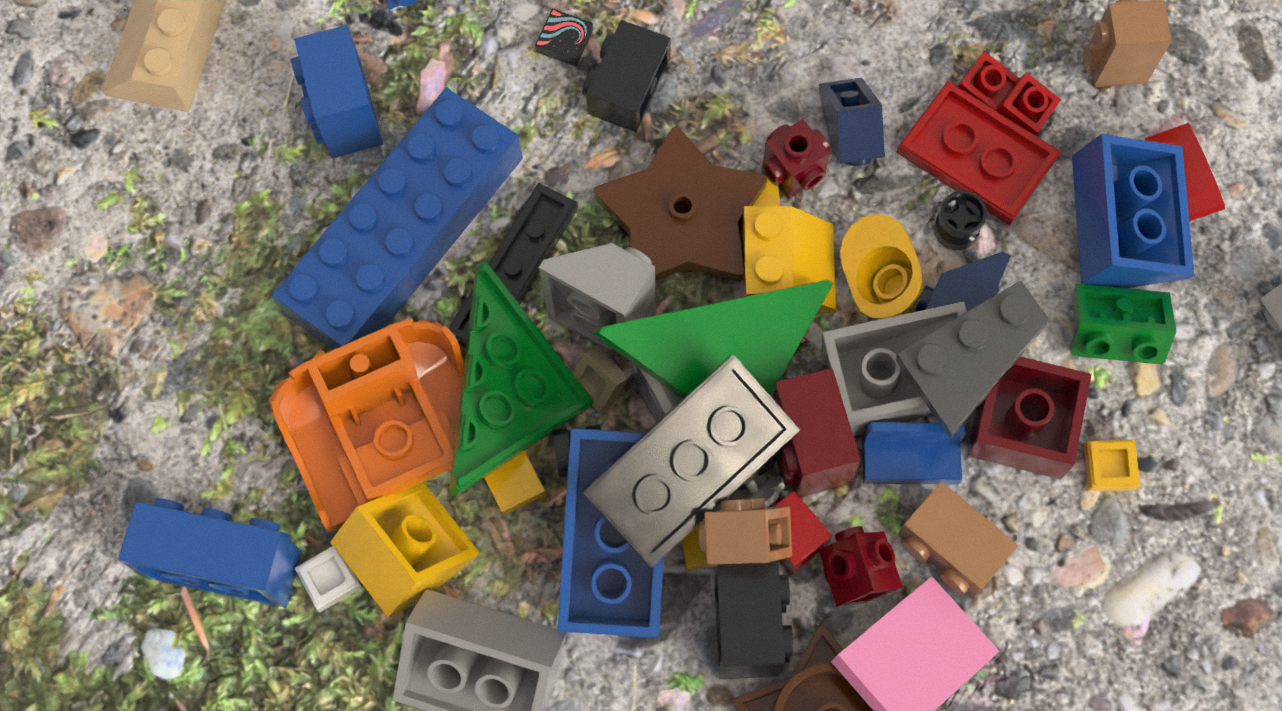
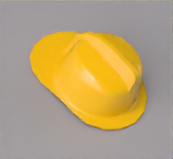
M873 214L862 217L850 226L843 237L840 249L842 268L857 307L861 312L875 319H885L900 314L912 313L911 307L921 297L924 280L919 260L908 233L900 222L888 215Z

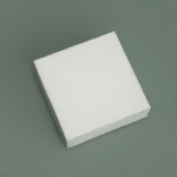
M333 546L295 567L298 576L319 612L363 588L356 575Z

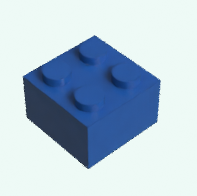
M348 25L295 38L298 56L291 58V64L298 85H301L304 97L300 98L303 112L308 125L311 124L317 145L325 143L331 158L384 145L364 69Z

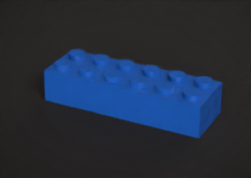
M446 87L271 296L282 313L333 350L385 328L521 162L523 156L519 135Z

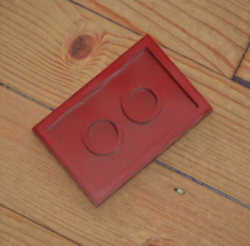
M947 81L898 145L896 153L953 190L975 193L985 203L987 212L1010 226L1058 160L1061 151L955 84Z

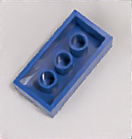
M571 428L557 632L659 638L664 557L651 568L582 492L586 486L635 443L644 432Z

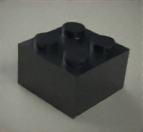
M778 560L769 563L716 564L714 594L719 679L779 677L785 663H790V656H793L794 652L792 626L783 625L782 614L786 613V605H790L788 574L779 575Z

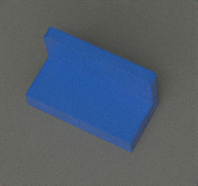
M868 423L862 437L863 484H939L942 481L945 485H959L962 481L960 443L966 435V424L963 423L962 427L950 440L939 423Z

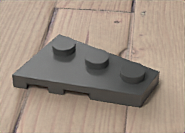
M1020 280L899 352L896 356V361L951 440L962 427L964 421L989 395L991 389L1006 371L1015 364L1046 327L1049 318Z

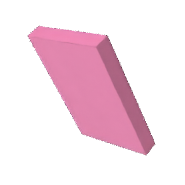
M931 576L842 650L831 662L873 711H935L989 662L999 650Z

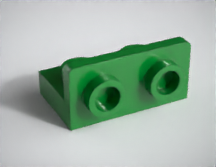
M1085 284L1075 285L1072 295L1075 333L1070 346L1071 355L1151 364H1164L1166 362L1177 332L1170 292Z

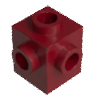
M801 119L790 127L787 124L778 127L768 136L765 142L762 167L768 179L775 186H779L786 197L790 199L802 190H810L824 179L830 156V147L826 138L819 130L814 129L812 131L807 123Z
M862 526L852 527L834 535L835 543L818 550L824 567V576L830 585L836 607L867 603L903 588L895 564V553L887 540L885 531L864 533Z

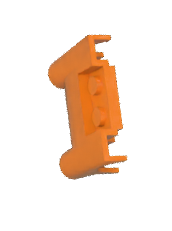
M413 318L394 323L304 362L288 372L289 378L279 382L274 387V393L269 398V405L327 533L341 527L357 506L382 496L400 493L452 469L464 361L459 343L446 325L443 326L437 322L431 323L430 320L414 322Z

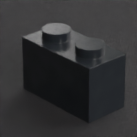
M621 20L615 34L608 33L605 37L600 51L602 61L597 71L591 70L588 73L583 85L582 95L586 96L588 115L637 133L671 59V38Z

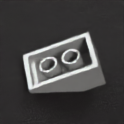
M964 301L822 332V355L826 369L833 368L853 436L864 434L870 422L907 423L933 414L896 361V356L899 352L965 314L967 310Z

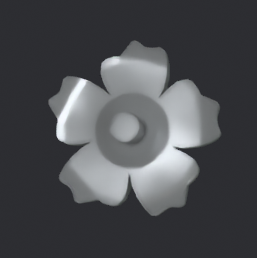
M766 474L756 475L754 479L750 477L744 482L747 489L734 491L730 499L764 498L765 507H768L779 498L778 494L785 487L784 479L782 476H773L768 479Z

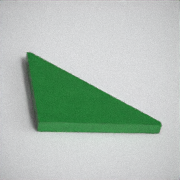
M487 261L480 263L475 270L449 487V493L453 498L586 411L594 403Z
M829 280L818 281L597 327L593 335L681 398H684L730 355H734L771 396L775 382L780 380L833 283Z

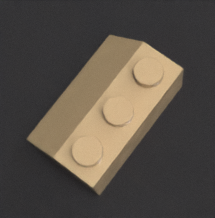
M134 0L102 90L103 94L109 97L189 112L226 0Z

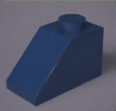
M855 78L819 84V94L830 147L839 163H845L849 166H863L869 164L872 159L885 157L882 104L864 79Z
M1000 252L941 273L935 289L927 285L925 286L915 311L963 301L967 312L995 295L1011 255Z

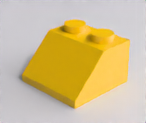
M744 206L742 221L743 297L829 280L833 285L817 313H836L833 224L792 206Z
M424 482L400 493L382 496L357 506L330 541L388 618L417 604L426 589L437 590L480 554Z

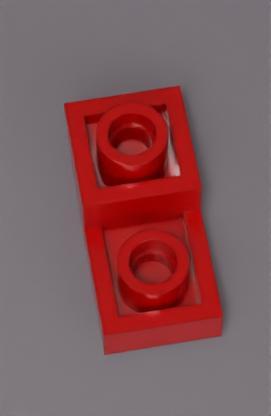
M985 51L976 58L957 85L1034 135L1040 131L1061 101L1057 95L1027 72L1019 78Z
M1189 123L1144 138L1145 141L1182 146L1189 222L1225 209L1223 198L1211 168Z

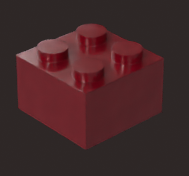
M1020 356L1015 364L1006 371L991 389L983 402L977 406L967 456L1061 480L1075 464L1092 374Z
M833 368L775 382L772 399L800 429L780 448L782 458L777 459L779 474L784 479L785 487L791 485L793 491L799 497H804L850 485L861 459Z

